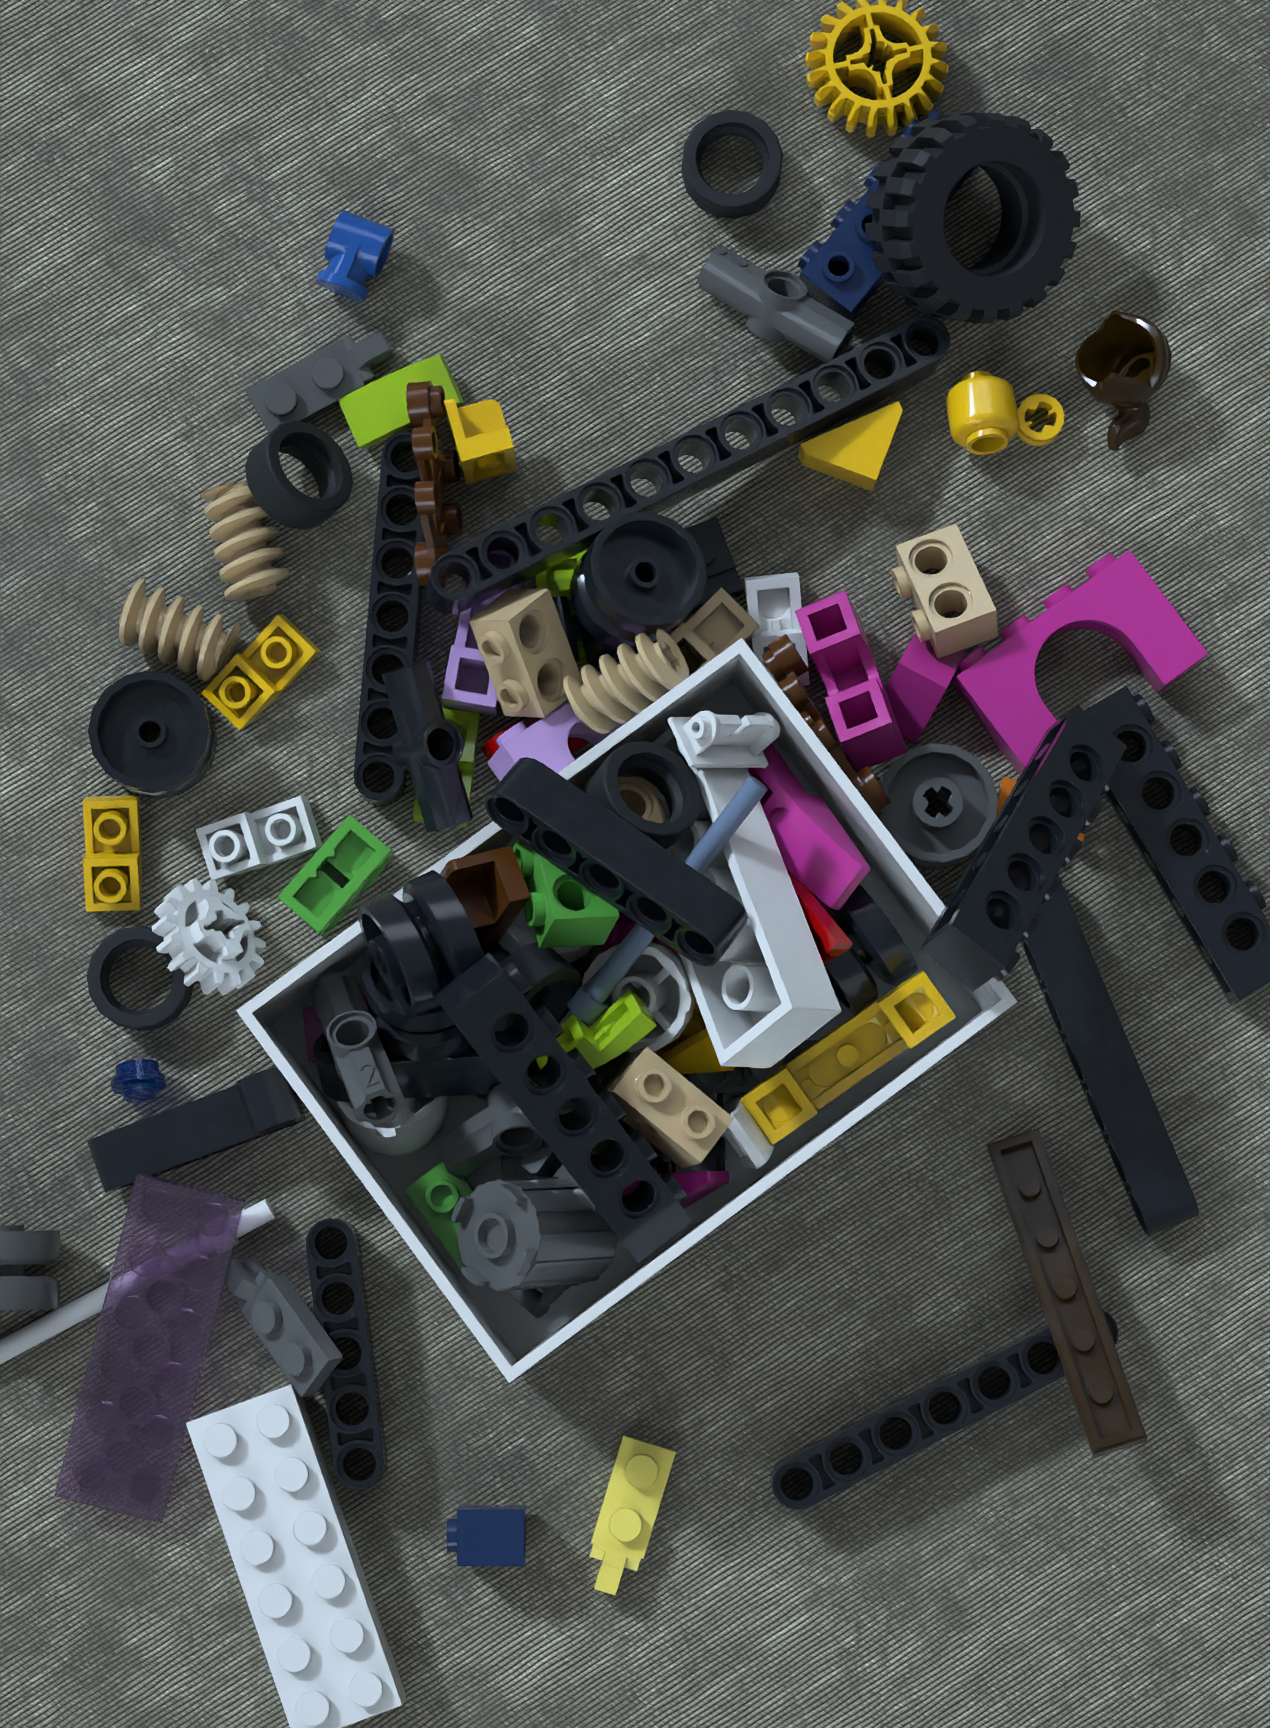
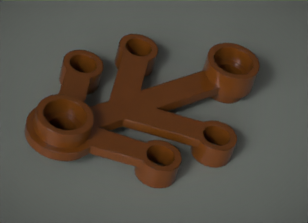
M431 381L411 382L407 384L406 389L407 411L412 426L423 425V427L413 428L412 430L413 454L417 461L421 482L415 483V504L425 542L416 543L414 553L415 570L420 586L427 585L430 570L435 560L452 550L451 545H448L449 536L461 535L463 531L460 504H443L446 484L459 482L460 464L456 450L438 451L435 423L437 418H445L446 416L444 404L446 398L443 386H433ZM446 574L438 579L443 589L446 585V578H453L454 574Z
M784 634L768 645L770 650L761 655L777 680V685L795 709L798 710L803 706L806 710L800 713L802 718L827 751H832L830 755L848 779L851 780V783L876 816H881L880 809L890 804V799L868 765L856 772L829 724L798 679L799 676L809 671L788 635Z

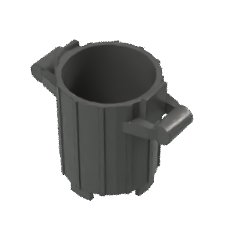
M564 1165L559 1168L553 1177L507 1178L479 1184L470 1196H461L451 1217L454 1223L459 1222L457 1230L462 1263L466 1266L462 1267L460 1272L468 1281L478 1287L486 1286L496 1291H509V1295L535 1318L544 1316L548 1312L550 1305L559 1298L565 1289H569L570 1286H578L582 1283L598 1280L610 1263H613L617 1248V1234ZM541 1288L543 1290V1293L539 1292L537 1289Z

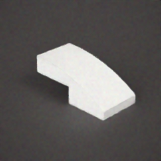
M797 572L744 577L747 613L760 625L750 636L751 650L776 683H778L761 655L770 650L768 647L770 643L784 634L788 635L808 667L807 646L795 610L802 608L800 582ZM809 671L798 677L803 686L810 685Z
M734 1095L724 1103V1110L734 1119L722 1136L744 1167L758 1169L768 1161L773 1152L774 1145L771 1144L741 1102V1097Z

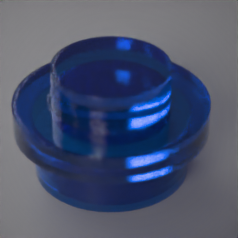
M149 1059L130 1060L116 1065V1076L111 1079V1090L114 1093L123 1095V1100L127 1102L152 1100L156 1097V1091L166 1086V1076L160 1072L159 1063Z

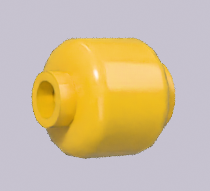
M974 371L966 374L961 379V382L950 389L946 396V407L952 439L963 448H967V451L977 455L996 453L1007 447L1009 440L1016 435L1020 424L1015 394L1012 385L1005 379L993 376L988 371Z

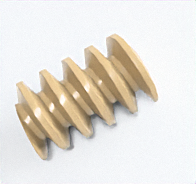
M247 482L221 485L200 494L202 499L212 501L204 509L205 518L218 522L209 529L210 538L215 542H222L214 550L215 559L219 562L229 563L219 571L220 580L225 583L234 584L224 592L225 600L240 601L253 599L275 591L277 587L276 582L289 575L288 568H277L271 565V561L284 554L283 548L268 547L266 545V541L277 535L279 529L278 527L262 526L261 520L268 517V514L256 504Z
M139 578L131 589L120 616L119 640L121 644L132 646L139 641L141 653L151 655L158 650V658L164 664H170L178 658L177 666L180 671L190 673L197 667L199 680L209 682L220 672L230 658L239 636L240 623L237 622L226 634L222 632L224 615L218 613L208 625L204 624V606L197 605L187 616L183 614L184 597L178 596L167 607L164 605L166 589L158 587L150 598L145 597L146 580Z
M657 629L656 643L645 633L638 634L635 637V643L639 652L637 654L626 643L617 647V654L620 664L608 654L600 656L599 665L602 674L590 664L581 668V676L584 685L573 675L563 678V687L571 707L578 719L587 728L606 734L615 729L617 722L622 724L628 722L633 718L635 712H642L653 701L655 702L689 677L686 661L668 633L663 629Z

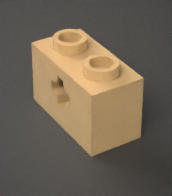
M647 1046L628 1054L598 1093L599 1095L607 1088L628 1115L623 1121L635 1131L638 1129L646 1140L680 1168L701 1163L734 1119Z

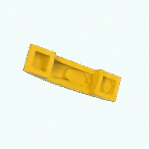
M923 970L828 1032L741 1097L740 1100L771 1144L774 1145L817 1115L819 1109L908 1047L911 1049L956 1018V1015Z

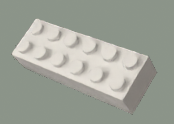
M670 727L653 743L671 750L680 756L689 767L686 759L678 749L677 740ZM689 767L694 773L701 791L700 812L693 825L671 846L674 848L677 857L683 862L748 779L750 774L747 768ZM621 774V775H619L618 777H639V776H635V775H632V774ZM654 785L657 798L661 799L664 804L665 822H668L670 811L665 797ZM759 801L703 873V876L731 894L742 904L748 917L746 925L714 966L705 967L698 965L680 954L721 1066L771 1068L842 1011Z
M292 1384L187 1422L186 1425L290 1728H342L402 1706L406 1693L303 1397L298 1394Z

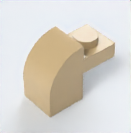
M721 587L686 623L682 622L670 636L680 649L688 666L690 676L739 639L743 638L746 641L760 625Z

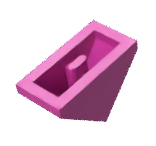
M915 632L885 687L902 737L915 745L918 742L959 666L958 663L963 659L967 651L966 649L937 659L930 642L921 643Z

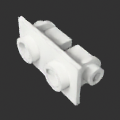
M700 711L693 717H669L667 719L677 740L678 749L686 759L689 767L766 768L769 764L763 750L780 733L778 721L766 712H758L754 715H745L743 718H739L738 715H717L711 711Z

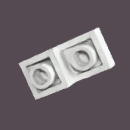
M298 796L253 813L243 812L196 829L210 878L215 881L279 863L318 850L322 846L307 796Z

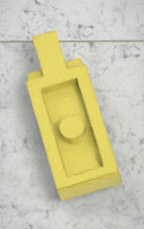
M623 1435L591 1539L593 1546L589 1557L602 1560L594 1589L616 1596L624 1568L634 1571L638 1570L640 1560L644 1559L676 1451Z

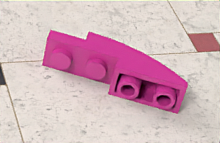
M771 743L763 750L769 765L766 768L747 769L750 776L756 778L768 789L760 799V803L785 867L830 908L840 910L871 868L825 801L820 797L805 792Z

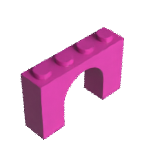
M1130 550L1118 559L1111 552L1085 571L1090 579L1074 591L1069 584L1064 585L1042 602L1047 610L1030 622L1026 615H1023L999 633L1004 642L987 653L981 646L958 663V669L961 673L955 677L951 685L1019 776L1046 730L1057 722L1042 701L1035 682L1036 658L1041 647L1052 637L1075 629H1087L1105 634L1123 648L1156 693L1194 667L1208 654Z

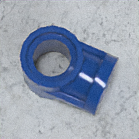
M343 210L335 221L326 245L325 259L330 262L326 270L319 271L316 282L342 297L357 302H365L369 293L368 289L365 288L369 277L377 279L392 247L394 230Z

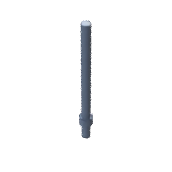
M749 776L684 862L703 875L767 792V787L756 778ZM636 923L587 988L580 986L569 1000L567 1006L570 1010L560 1021L559 1025L561 1026L572 1014H575L586 1025H592L608 1007L605 1000L655 936Z

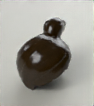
M1115 310L1110 313L1108 318L1103 320L1102 326L1081 344L1075 357V366L1084 387L1092 397L1106 406L1118 409V414L1108 426L1107 442L1110 450L1119 451V447L1124 441L1136 438L1144 433L1151 417L1147 400L1166 381L1171 368L1172 353L1167 337L1153 322L1139 315Z

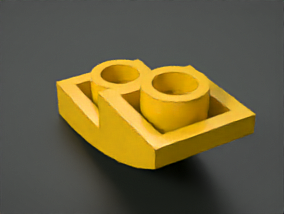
M278 614L242 654H236L201 694L236 728L243 730L304 671L321 650L284 614Z
M140 795L86 796L82 801L86 850L83 858L86 912L141 910L142 844Z

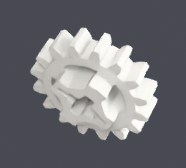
M194 878L184 886L179 884L163 898L164 902L155 908L154 913L160 920L152 926V932L164 938V941L156 949L159 953L170 954L173 959L167 967L170 972L176 971L179 968L185 972L184 984L189 987L197 980L200 982L203 994L208 995L217 988L221 995L224 996L235 988L240 989L256 976L254 972L264 964V960L258 953L266 947V942L254 935V932L262 926L259 921L248 920L245 915L250 909L248 903L238 906L233 902V889L229 888L221 894L218 892L215 880H209L202 886L197 878Z

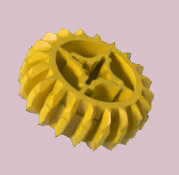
M856 0V10H853L847 3L841 1V3L837 4L836 8L837 18L825 14L820 22L823 32H813L810 36L809 44L814 50L806 53L805 65L813 69V71L807 74V86L820 88L814 96L816 106L832 103L827 115L830 122L838 120L842 115L848 117L845 127L848 133L853 132L856 129L857 123L860 122L867 124L866 136L871 138L875 136L877 125L884 124L886 133L891 137L897 132L898 119L908 127L915 119L917 120L916 112L926 116L932 112L933 103L930 98H940L942 96L944 85L939 80L947 77L949 66L945 62L940 61V59L946 56L947 46L943 42H934L939 34L937 23L921 26L926 15L923 8L915 10L911 15L906 13L908 0H898L896 7L887 6V0H877L876 5H869L868 0ZM881 31L899 37L904 43H892L886 40ZM860 33V50L851 55H846L845 61L834 63L833 57L838 48L847 39ZM871 50L873 58L881 60L880 65L884 62L886 63L883 80H881L879 71L872 70L873 65L869 68L867 67ZM919 67V77L913 86L903 94L893 98V80L899 76L906 75L907 69ZM848 88H864L871 94L873 100L860 97Z

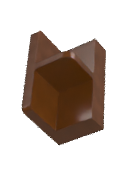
M512 846L450 860L440 873L462 904L481 946L500 941L531 898Z

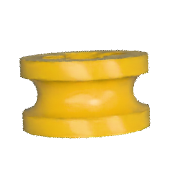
M1035 394L1027 397L1017 410L1020 425L1016 434L1023 442L1031 446H1044L1056 439L1064 424L1065 414L1061 404L1047 394ZM1037 408L1048 411L1046 419H1053V426L1045 425L1041 433L1030 429L1032 421H1025V414L1033 415Z

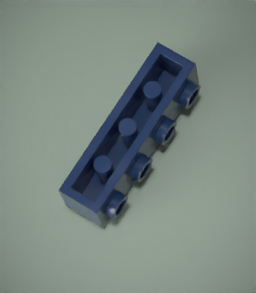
M933 110L926 119L936 120L939 114ZM915 119L901 136L912 137L910 133L911 128L920 121ZM879 163L864 182V186L870 192H876L879 180L873 177ZM977 165L969 169L958 179L950 191L946 205L978 167ZM868 191L857 204L851 200L844 204L831 222V226L836 230L824 244L816 240L807 249L797 265L802 269L800 279L807 286V295L850 321L854 319L889 275V272L876 270L871 258V253L877 250L876 243L866 239L865 224L872 223L873 208H865Z

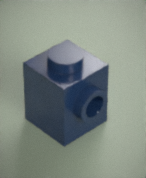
M460 1505L457 1509V1519H447V1552H457V1566H524L526 1562V1505Z

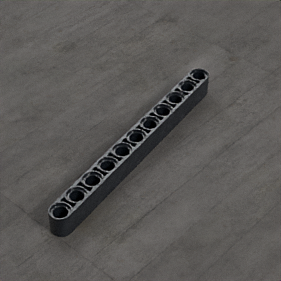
M922 316L915 318L443 554L435 560L427 581L426 594L430 604L443 614L454 615L464 612L588 549L610 521L629 512H654L658 514L927 378L934 373L950 347L948 329L941 321L933 317ZM917 340L925 343L930 348L932 355L922 356L916 353L911 347L910 341ZM874 363L881 366L887 378L876 379L870 376L864 364ZM830 386L836 389L840 394L841 401H827L820 395L818 387ZM784 409L790 412L796 424L790 426L780 424L773 417L772 410ZM738 432L744 435L750 447L737 449L731 446L726 440L725 434ZM684 455L697 458L702 464L703 471L697 473L688 472L680 465L678 458ZM639 478L646 479L655 486L657 494L649 497L641 496L632 488L631 481ZM590 502L600 503L608 510L610 517L601 521L594 520L585 513L583 506ZM551 526L558 530L563 540L554 545L546 544L537 537L535 530L538 527ZM494 550H504L513 557L515 565L507 569L497 568L490 563L487 554ZM446 574H456L466 582L467 589L460 593H450L441 587L438 579Z

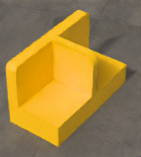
M455 398L444 400L449 427L466 485L517 471L515 450L509 427L506 426L501 406L496 400L489 399L457 408Z

